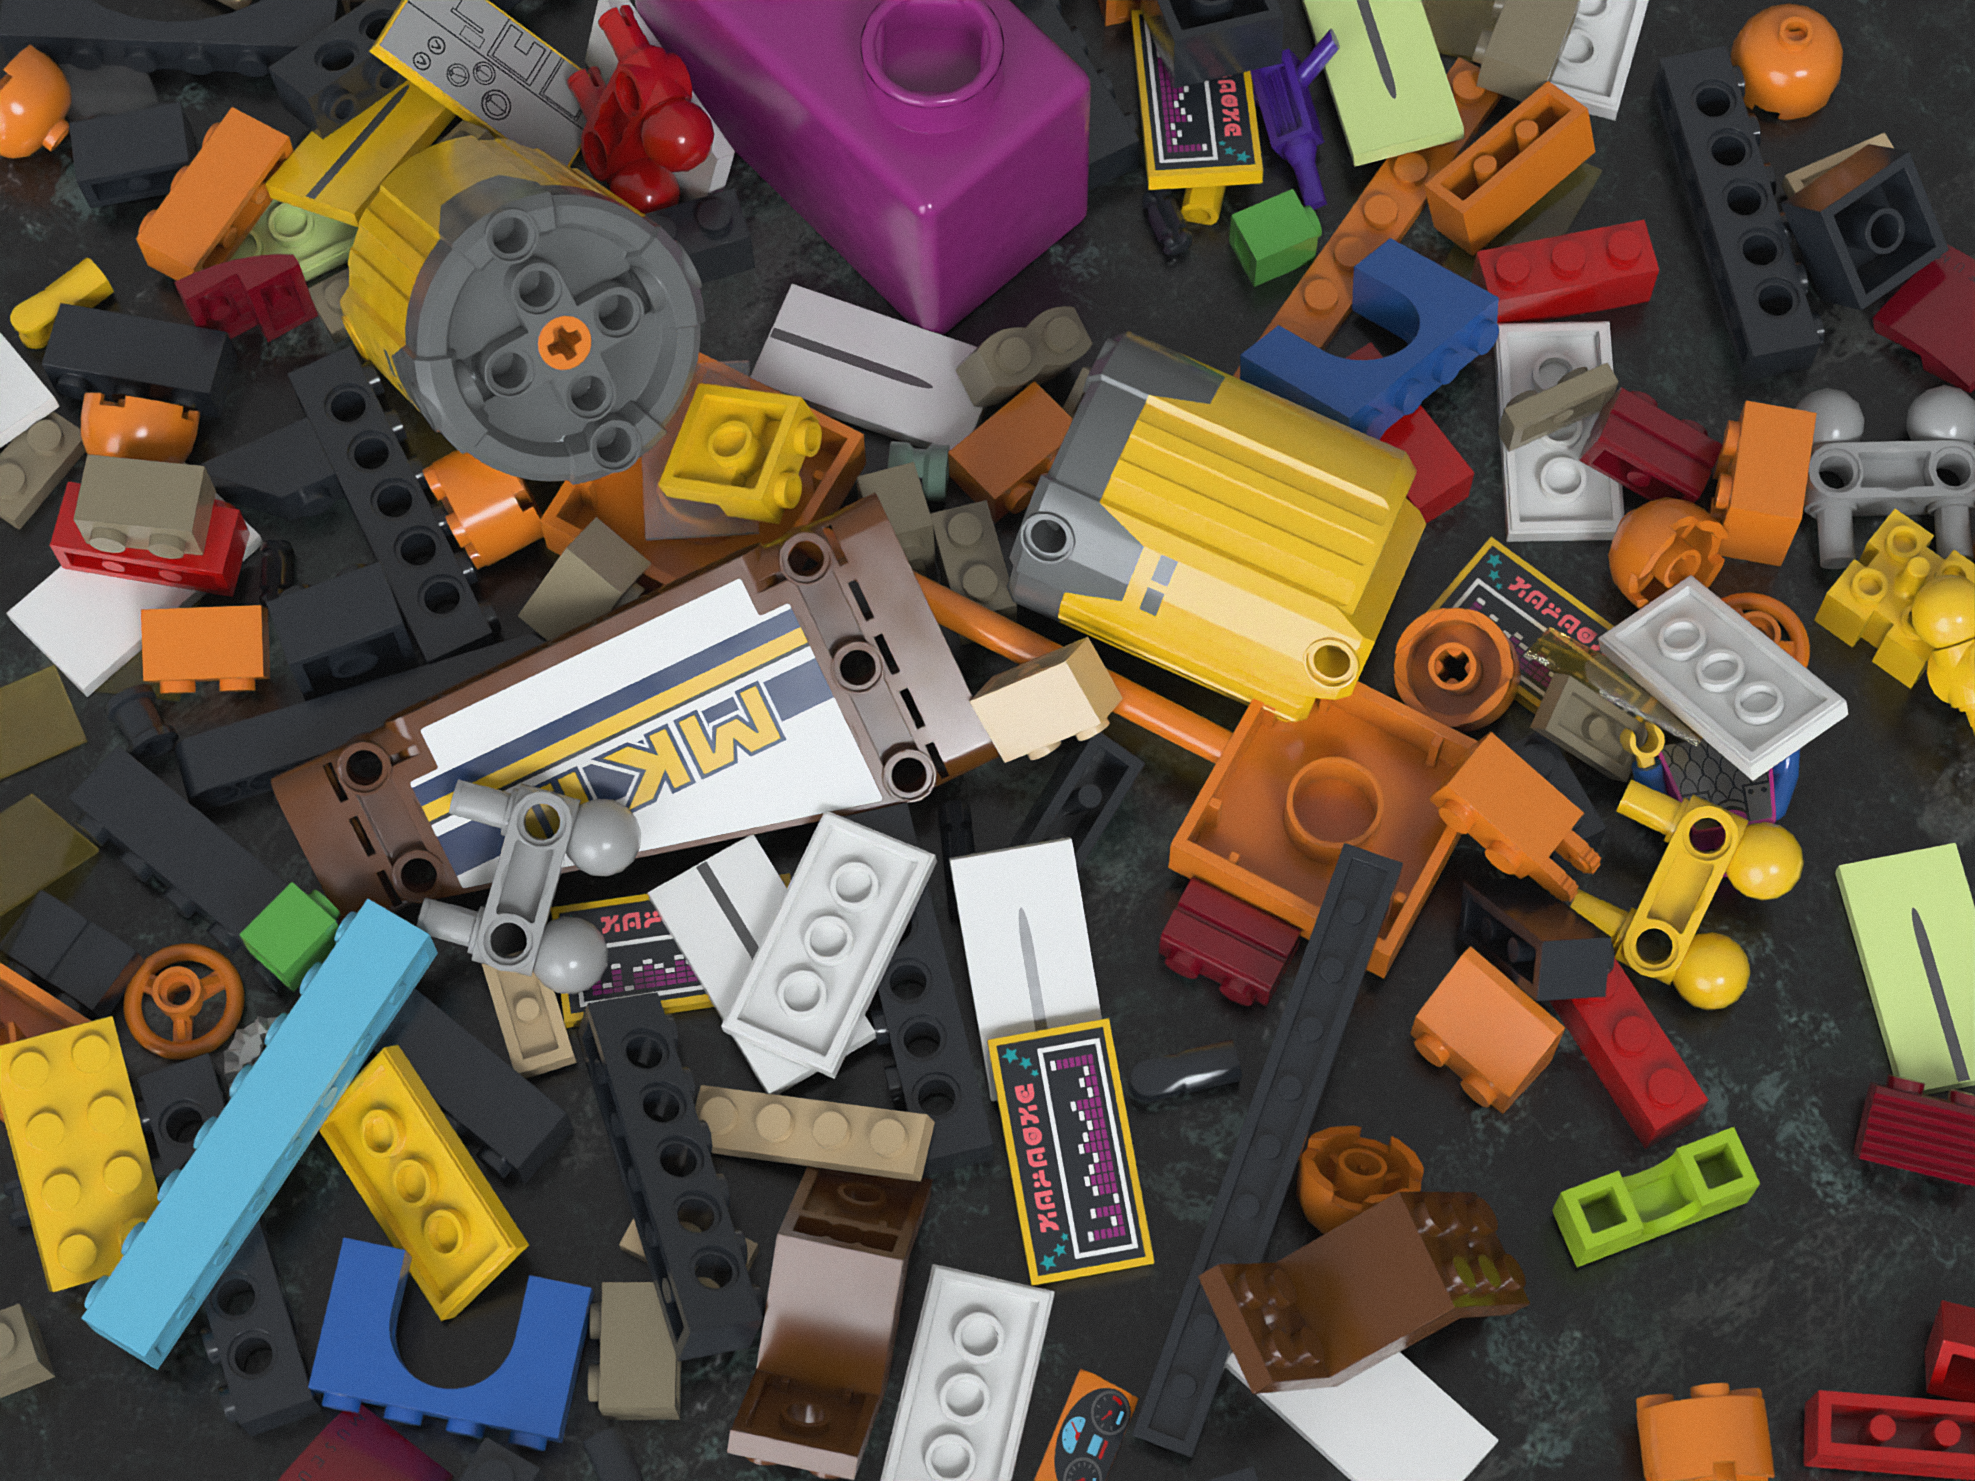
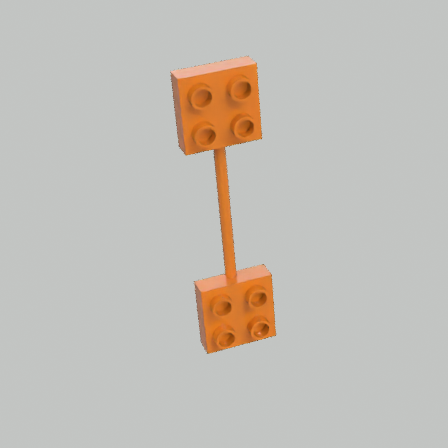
M699 352L693 379L686 396L674 416L665 426L667 434L652 449L638 458L634 465L625 471L612 473L593 481L575 485L565 480L540 519L547 549L561 556L566 547L597 517L652 563L637 582L645 589L641 595L643 596L742 548L759 542L765 545L782 537L784 533L793 527L808 525L837 511L866 465L864 434L809 407L819 420L818 423L822 431L821 445L815 456H805L798 474L802 482L800 500L795 508H785L779 524L729 517L717 504L667 497L659 488L658 483L698 383L783 394ZM828 527L823 528L837 560L844 557V552L834 531ZM798 542L789 551L788 562L792 567L801 570L808 558L819 563L822 550L814 542ZM913 571L938 624L1021 665L1063 647ZM1107 669L1123 697L1112 712L1216 764L1170 845L1168 868L1189 879L1195 877L1301 929V936L1309 940L1344 843L1403 863L1399 881L1367 968L1368 971L1385 978L1462 833L1455 831L1442 820L1438 813L1439 808L1428 798L1477 740L1357 681L1351 696L1337 700L1316 698L1307 720L1293 723H1285L1278 720L1274 713L1263 709L1265 706L1275 712V708L1252 699L1233 733Z

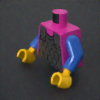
M1648 721L1645 722L1648 739L1644 746L1640 748L1636 746V738L1632 730L1625 728L1620 734V743L1623 749L1636 757V761L1632 763L1631 767L1634 781L1680 802L1683 801L1684 797L1690 799L1692 794L1749 820L1747 825L1762 822L1775 824L1787 812L1798 781L1800 749L1752 781L1704 739L1664 745L1665 741L1662 730ZM1702 818L1696 821L1689 832L1693 845L1702 851L1714 848L1716 850L1723 844L1726 837L1722 824L1712 818Z

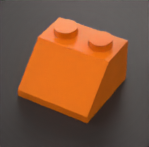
M1470 946L1416 1015L1410 1034L1416 1038L1414 1045L1429 1062L1438 1067H1442L1445 1064L1463 1079L1461 1081L1462 1088L1475 1102L1486 1108L1492 1104L1503 1114L1550 1064L1566 1027Z

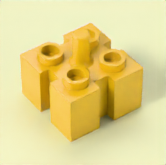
M1894 509L1867 542L1859 561L1854 559L1826 593L1814 621L1851 647L1862 637L1878 649L1872 662L1911 689L1927 669L1931 651L1935 649L1923 641L1913 627L1912 605L1916 593L1928 581L1937 576H1964L1975 583V564L1956 550H1953L1946 560L1928 548L1934 535L1897 509Z

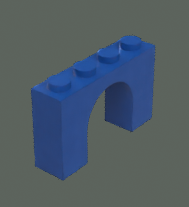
M1390 238L1354 266L1352 310L1402 338L1408 343L1407 347L1393 355L1380 359L1350 360L1331 355L1278 325L1240 355V380L1379 440L1384 432L1404 415L1412 414L1432 392L1442 384H1449L1463 367L1478 355L1486 354L1493 347L1499 334V326L1497 324L1499 297Z
M343 1238L308 1388L314 1392L324 1394L322 1406L359 1413L361 1402L386 1407L383 1417L385 1419L421 1426L423 1415L447 1419L445 1431L475 1438H483L485 1427L510 1432L508 1444L539 1451H545L547 1440L563 1442L589 1325L591 1302L595 1298L592 1288L529 1275L514 1344L500 1368L487 1379L469 1387L459 1389L438 1388L423 1383L410 1373L400 1356L397 1345V1321L412 1256L403 1249Z

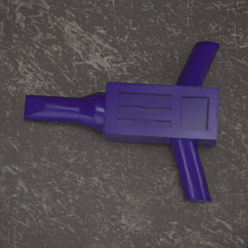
M1331 28L1302 63L1288 48L1282 51L1281 64L1250 71L1254 84L1252 86L1255 106H1260L1271 146L1293 167L1304 206L1310 205L1313 210L1327 205L1315 163L1316 146L1325 143L1308 86L1340 49L1338 39Z

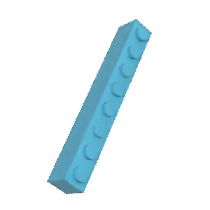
M368 898L358 913L352 911L343 919L335 934L334 942L336 945L324 963H315L309 969L300 986V994L302 995L289 1014H280L272 1023L265 1037L264 1043L266 1048L254 1066L248 1064L237 1074L229 1091V1096L232 1098L218 1118L212 1116L203 1124L194 1141L193 1147L196 1151L183 1170L175 1169L166 1178L158 1193L157 1199L160 1203L146 1223L139 1222L134 1226L122 1245L121 1253L124 1256L110 1277L104 1275L99 1278L86 1297L84 1306L87 1310L82 1319L96 1333L156 1370L159 1369L438 954L428 933Z

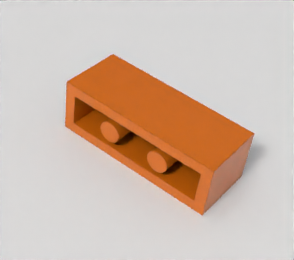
M1550 81L1544 83L1424 185L1434 228L1470 255H1475L1477 251L1481 250L1596 152L1588 108Z
M231 107L221 123L216 122L209 128L204 137L202 149L191 164L182 167L177 172L172 181L170 193L159 208L150 211L143 219L136 240L147 265L178 281L200 270L228 262L273 201L265 183L294 152L289 136Z

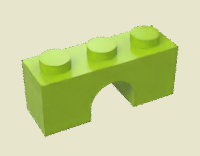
M1732 1127L1676 1148L1671 1157L1640 1173L1622 1177L1618 1170L1560 1193L1552 1212L1576 1267H1580L1745 1204L1750 1200L1760 1183L1737 1132Z

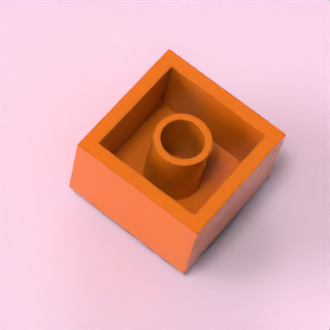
M1746 401L1739 420H1728L1722 449L1713 468L1712 478L1718 480L1715 497H1711L1707 510L1728 532V538L1721 540L1718 554L1724 557L1781 567L1802 520L1817 413Z

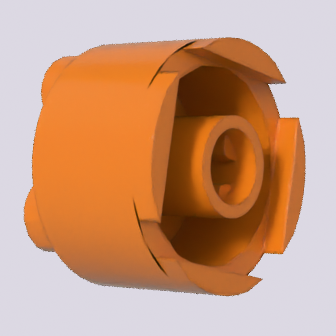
M458 450L432 462V465L422 470L438 501H442L449 514L445 518L461 548L465 547L477 570L486 565L490 566L544 537L540 524L543 514L524 478L498 471L480 462L468 452L461 454Z
M1441 608L1424 613L1405 629L1398 640L1395 651V687L1403 702L1407 706L1461 733L1481 729L1500 718L1514 700L1521 680L1519 659L1510 639L1490 618L1470 609ZM1453 657L1460 663L1468 658L1470 660L1464 667L1468 675L1461 682L1454 678L1449 679L1447 682L1444 681L1450 674L1449 669L1445 665Z
M1711 1383L1691 1387V1399L1674 1401V1395L1655 1394L1636 1399V1417L1644 1478L1646 1481H1769L1768 1478L1775 1477L1765 1400L1762 1397V1390L1760 1388H1744L1730 1391L1729 1384Z

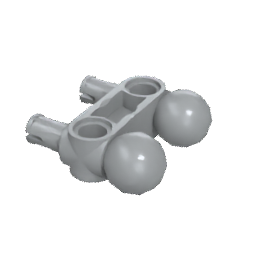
M1946 385L1926 390L1914 399L1908 409L1906 429L1911 441L1860 442L1863 438L1865 419L1859 403L1845 391L1824 388L1811 392L1799 400L1794 409L1817 413L1804 509L1811 517L1817 519L1820 566L1822 568H1847L1854 559L1856 560L1852 516H1889L1894 509H1897L1904 515H1930L1934 517L1937 554L1946 560L1950 553L1956 550L1972 562L1974 557L1970 513L1975 510L1974 399L1962 389ZM1947 469L1952 471L1959 478L1961 485L1949 486L1939 479L1936 470ZM1829 471L1839 475L1843 480L1844 488L1835 489L1828 487L1820 479L1819 472Z
M458 779L451 800L449 814L500 828L501 835L505 836L486 907L480 906L479 912L425 898L416 927L425 931L431 937L468 947L467 953L473 955L472 961L489 965L499 971L515 972L530 977L534 972L535 976L545 987L557 993L577 994L589 990L601 979L607 967L608 948L604 936L593 924L577 917H562L547 923L566 854L578 869L595 876H610L622 872L629 866L640 849L641 830L637 818L626 806L610 799H594L580 805V799L522 783L519 789L513 788L512 793ZM548 804L558 812L560 827L554 836L538 838L528 830L526 815L532 806ZM506 922L519 925L525 931L527 937L525 950L515 956H507L500 953L493 942V932L498 925Z

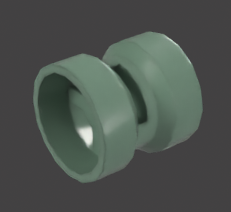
M891 441L888 468L914 462L926 500L946 502L949 481L948 452L950 451V445L931 444L927 449H914L909 442Z

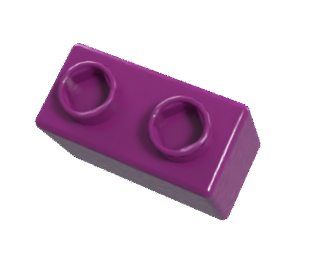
M635 0L637 12L662 48H664L666 53L678 55L686 65L691 79L692 91L733 150L911 325L940 335L946 334L1079 224L1086 216L1088 204L1090 79L1085 70L1010 0Z

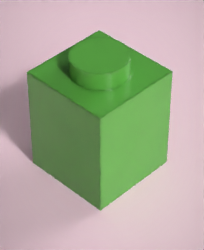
M1293 189L1231 215L1229 242L1254 287L1315 261L1318 237L1322 236L1321 225L1313 208L1310 205L1303 207Z
M291 882L239 935L250 954L294 992L301 985L309 969L317 962L323 963L335 947L334 938L339 927L336 919L341 913L318 890L314 889L309 895H306Z

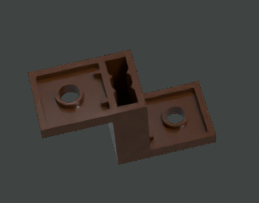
M807 1166L777 1234L757 1367L731 1427L727 1453L745 1456L749 1461L759 1465L782 1464L809 1470L813 1475L824 1479L840 1477L851 1480L855 1479L887 1390L909 1255L930 1201L932 1179L922 1178L921 1182Z
M1397 1192L1277 1262L1218 1264L1198 1276L1252 1394L1337 1387L1459 1318L1511 1315L1531 1304L1523 1289L1526 1285L1524 1273L1515 1258L1505 1253L1495 1232L1498 1230L1497 1218L1489 1204L1484 1199L1478 1197L1476 1192Z

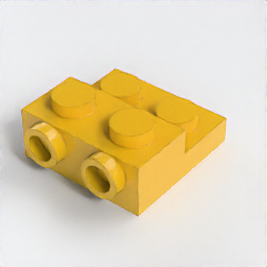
M698 383L658 486L667 497L717 504L729 517L779 524L785 508H795L800 500L802 482L798 474L805 456H815L820 448L822 431L818 423L819 420L803 398L799 396Z

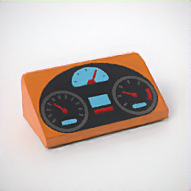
M1081 1368L1034 1481H1106L1139 1398L1094 1373Z

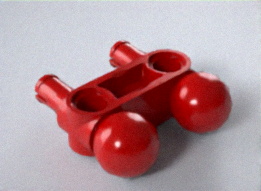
M622 5L620 10L617 7L612 8L598 19V25L604 31L619 61L608 84L606 85L598 66L589 67L588 73L585 68L575 72L569 77L566 84L575 96L587 121L581 136V149L587 168L598 181H606L610 185L609 191L642 214H647L679 204L680 189L677 178L672 172H689L703 163L712 152L715 133L709 116L700 106L691 102V79L682 59L675 53H666L662 47L650 45L633 15L634 12L631 6Z

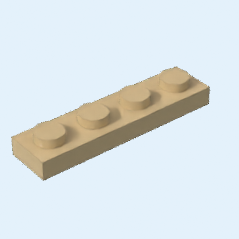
M704 1085L700 1087L695 1106L698 1119L705 1120L710 1128L712 1153L919 1182L922 1179L935 1124L927 1114Z

